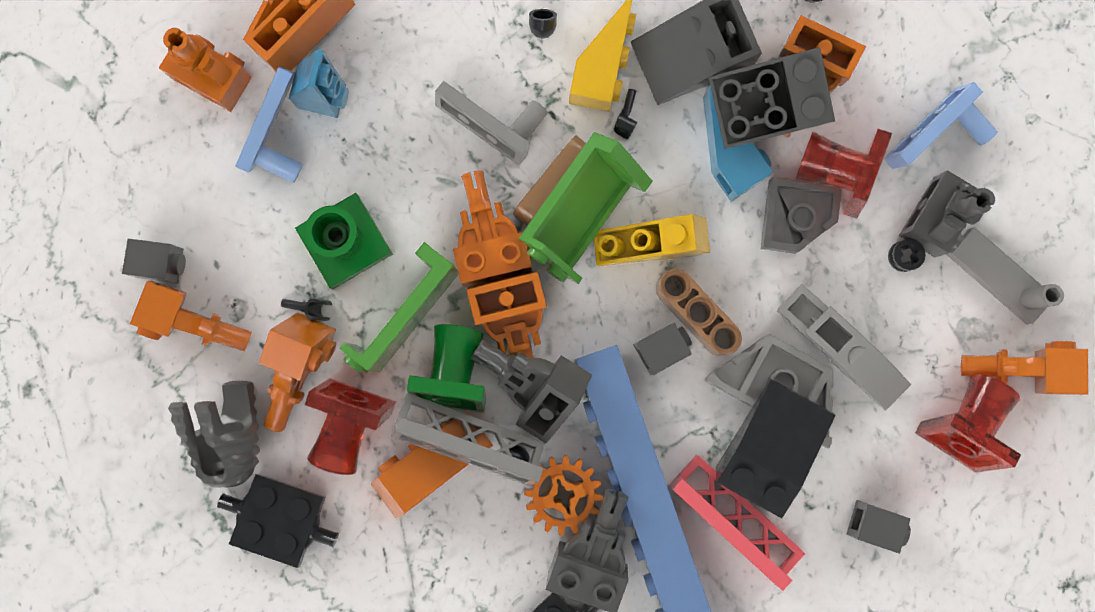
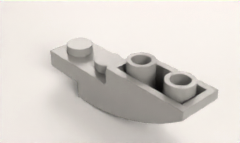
M803 284L777 309V312L823 352L831 360L832 364L885 411L912 385L857 329L831 306L828 307Z

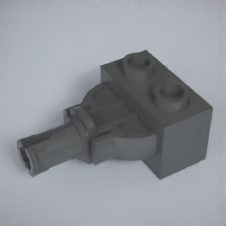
M947 170L933 177L899 236L903 239L917 240L922 244L925 252L934 258L953 253L963 240L964 236L961 232L966 228V223L973 225L979 222L983 214L991 210L992 207L990 206L994 205L995 196L989 189H978Z
M482 339L471 357L473 361L485 366L498 375L497 379L499 382L497 385L507 390L512 401L522 409L515 425L544 443L551 439L579 405L592 377V374L562 355L555 364L541 358H528L520 352L509 356L485 339Z
M606 489L591 533L588 535L591 520L585 519L581 531L574 534L567 543L559 540L548 571L545 590L607 612L618 611L629 581L628 564L625 563V554L622 548L626 534L624 531L619 530L616 537L617 526L629 498L626 494L619 491L612 507L616 497L615 490Z

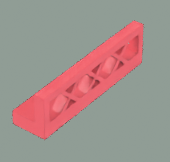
M696 454L668 486L767 578L784 591L792 582V579L787 574L805 553L746 498L722 485L720 486L723 489L715 490L714 480L716 481V471ZM698 466L708 474L709 490H694L685 481ZM730 494L735 499L736 514L721 515L716 510L715 495ZM701 495H709L710 504ZM741 505L751 514H741ZM742 519H757L761 523L762 539H747L742 533ZM728 520H736V527ZM768 530L777 538H768ZM763 544V552L755 545ZM769 544H784L792 551L780 567L769 559Z

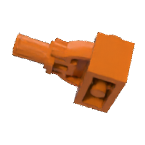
M801 15L778 57H785L820 47L829 93H831L837 86L841 87L850 79L867 46ZM791 133L783 134V136L790 137Z
M178 28L168 29L163 37V43L168 48V53L160 64L159 69L174 81L231 112L252 78L243 68L245 62L228 51L224 55L217 53L213 50L215 45L200 35L186 34Z
M482 170L473 171L477 184L476 189H474L470 172L461 176L473 221L470 224L466 210L460 212L463 226L458 235V247L453 248L460 282L464 288L532 271L530 256L527 254V245L519 239L523 232H518L514 223L504 215L501 202L494 203L497 218H494L484 179V171Z
M538 270L468 287L466 291L475 325L482 324L486 333L493 340L497 341L498 349L502 352H507L504 339H507L510 355H516L520 352L528 358H534L528 333L532 335L534 346L541 344L538 330L543 320V308H547Z
M146 281L130 325L138 327L137 334L159 340L162 335L168 337L173 329L203 337L201 345L207 346V343L212 344V342L245 351L252 332L220 321L221 317L218 316L219 314L213 313L212 317L208 318L183 309L182 306L187 295L186 292L155 281Z
M297 312L270 329L259 360V364L275 370L273 384L269 386L267 391L270 393L272 401L263 423L265 428L274 432L285 430L293 406L299 404L305 396L301 389L308 374L316 372L321 363L324 361L328 362L331 359L337 344L333 341L336 328L317 320H310L307 316Z
M1052 341L1051 343H1045L1044 349L1035 351V357H1008L1007 349H1001L999 352H996V355L989 356L961 355V376L995 377L999 383H1007L1008 376L1035 377V393L1088 395V349H1076V342Z

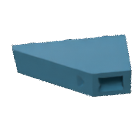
M317 49L297 65L289 100L298 109L338 118L340 108L344 109L346 106L348 88H346V84L325 52Z
M709 86L703 96L711 173L730 202L766 180L773 173L770 168L772 164L765 151L762 149L758 150L753 142L727 149L724 148L712 91Z

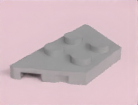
M771 334L758 340L709 374L705 379V382L753 407L771 378L832 412L833 400L830 396V390L833 387V369ZM829 431L822 444L825 448H830L832 444V437H829Z

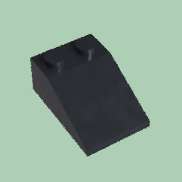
M770 378L715 467L717 483L782 519L801 490L836 416L835 413Z

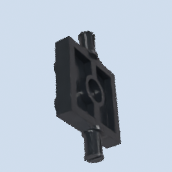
M255 474L249 492L243 500L223 493L219 500L225 502L217 503V508L237 514L236 526L229 545L295 568L301 566L306 550L313 541L333 548L337 541L332 539H338L339 536L338 532L319 527L320 512L326 497L260 474Z

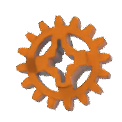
M568 455L563 456L562 463H556L553 456L549 457V467L545 468L540 463L538 465L543 467L539 482L533 484V488L524 490L525 496L533 497V501L526 504V509H536L537 513L533 517V522L537 523L542 519L545 520L544 529L546 532H549L553 526H557L559 536H563L565 527H571L573 533L576 534L578 532V523H583L585 519H589V513L594 515L599 513V509L593 504L594 501L603 500L602 494L594 492V489L602 485L599 479L590 480L594 469L589 467L583 471L581 469L583 460L580 458L573 465L569 464ZM563 471L573 472L583 480L573 482L564 477ZM550 475L552 484L549 490L539 495L542 482ZM557 479H560L566 491L573 490L574 492L569 495V510H567L565 503L560 498L554 499L553 497L558 494L559 486ZM588 494L584 508L577 514L575 507L579 498L585 497ZM554 508L562 512L564 518H556L544 509Z

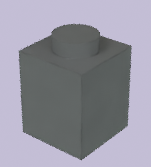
M128 238L122 274L135 278L178 283L179 275L183 274L186 265V259L183 255L184 249L167 243Z
M675 322L633 344L649 375H655L692 354L688 348L692 345L688 333L683 326L677 328Z
M857 500L846 534L857 540L900 554L902 546H905L910 538L911 528L909 522L911 518Z

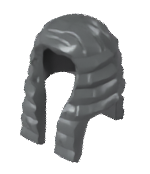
M229 381L222 385L224 402L221 416H219L215 401L195 403L194 410L200 425V429L196 431L194 430L187 402H172L168 407L172 414L171 422L175 426L176 434L181 438V444L187 447V454L191 457L190 465L195 468L196 476L207 486L216 488L239 486L250 478L255 466L259 463L257 455L260 452V448L256 445L259 440V436L256 433L259 424L256 420L257 410L254 407L256 397L253 382Z

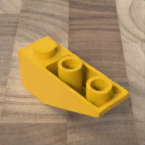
M626 0L578 57L569 95V104L609 112L612 101L619 102L623 81L616 80L618 69L626 68L630 47L623 46L625 34H633L637 15L630 13L632 0Z
M688 214L599 230L594 237L596 265L605 266L665 260L710 253L707 218Z

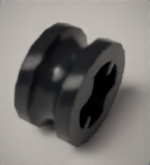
M914 239L899 241L892 245L888 252L890 265L900 272H908L919 268L924 263L926 256L922 244ZM901 248L903 251L911 249L913 252L910 255L912 263L911 261L904 263L901 261L900 258L903 256Z

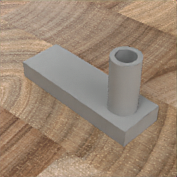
M445 81L435 90V106L518 166L528 154L530 142L527 139L547 115L546 109L540 103L532 100L509 128Z
M975 227L966 231L961 244L953 253L946 254L1026 325L1033 324L1047 307L1057 306L1064 299V292L1060 286L1056 284L1042 286Z

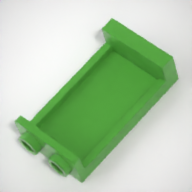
M594 132L519 239L530 248L527 254L543 266L546 263L549 265L546 271L563 283L568 278L579 284L583 278L573 270V267L630 186L646 192L653 180L619 141Z
M423 242L415 254L431 270L366 350H363L356 344L346 342L339 348L347 354L343 360L360 373L362 371L366 373L381 372L459 275L458 270L452 263L425 242Z

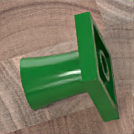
M357 193L350 195L333 206H324L317 209L310 215L307 221L295 227L328 287L332 290L393 255ZM340 233H343L342 239L338 242H335L336 237Z
M435 325L431 377L425 378L409 375L407 392L448 408L484 413L486 405L485 387L470 384L475 363L471 357L481 343L484 334L476 329L460 325Z

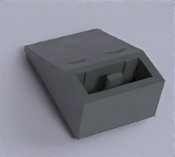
M703 0L631 41L632 48L657 106L710 85L708 77L755 65L762 54L739 0Z
M820 47L708 77L725 149L835 122Z

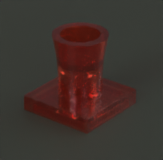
M877 129L866 153L831 141L813 131L796 179L816 181L852 191L844 215L857 219L868 201L892 133Z
M972 375L969 378L965 396L958 413L921 421L915 434L973 472L1014 468L1021 454L995 438V435L1006 417L1020 401V396L1012 387L998 379L986 375Z
M331 378L308 392L305 405L325 412L327 416L318 438L307 456V460L315 467L330 473L340 475L355 474L357 472L359 451L365 427L377 430L392 415L396 401Z

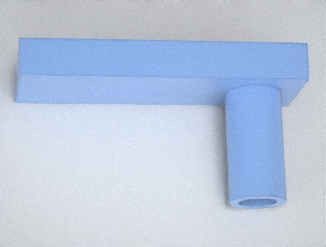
M278 67L235 167L249 173L255 166H258L293 183L296 181L303 164L264 146L294 80L295 72L284 67Z
M975 82L955 88L884 160L892 169L909 166L956 119L979 145L989 142L998 131L973 103L983 91Z

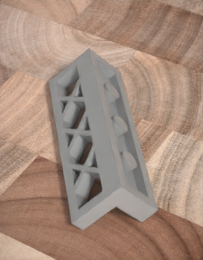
M406 394L391 437L529 486L539 482L543 467L538 465L545 446L544 442L418 396ZM414 405L425 409L431 423L425 426L406 419L410 406ZM434 413L442 415L444 417L437 420ZM450 419L456 420L461 423L466 436L459 438L442 431L440 424ZM469 426L478 428L479 430L472 433ZM485 431L495 435L500 449L495 451L478 445L474 437ZM503 438L508 439V440H511V441H514V442H512V443L506 445V443H505V441H504ZM522 444L534 450L530 462H526L512 457L509 449Z

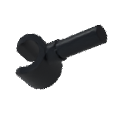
M628 89L624 107L613 128L617 135L627 140L638 123L629 117L636 95L635 89Z
M282 299L281 307L304 312L310 320H330V317H323L321 314L323 305H332V302L329 300L310 299L308 302Z

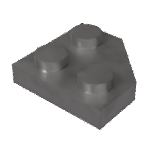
M771 178L768 182L760 249L796 254L838 222L842 187Z

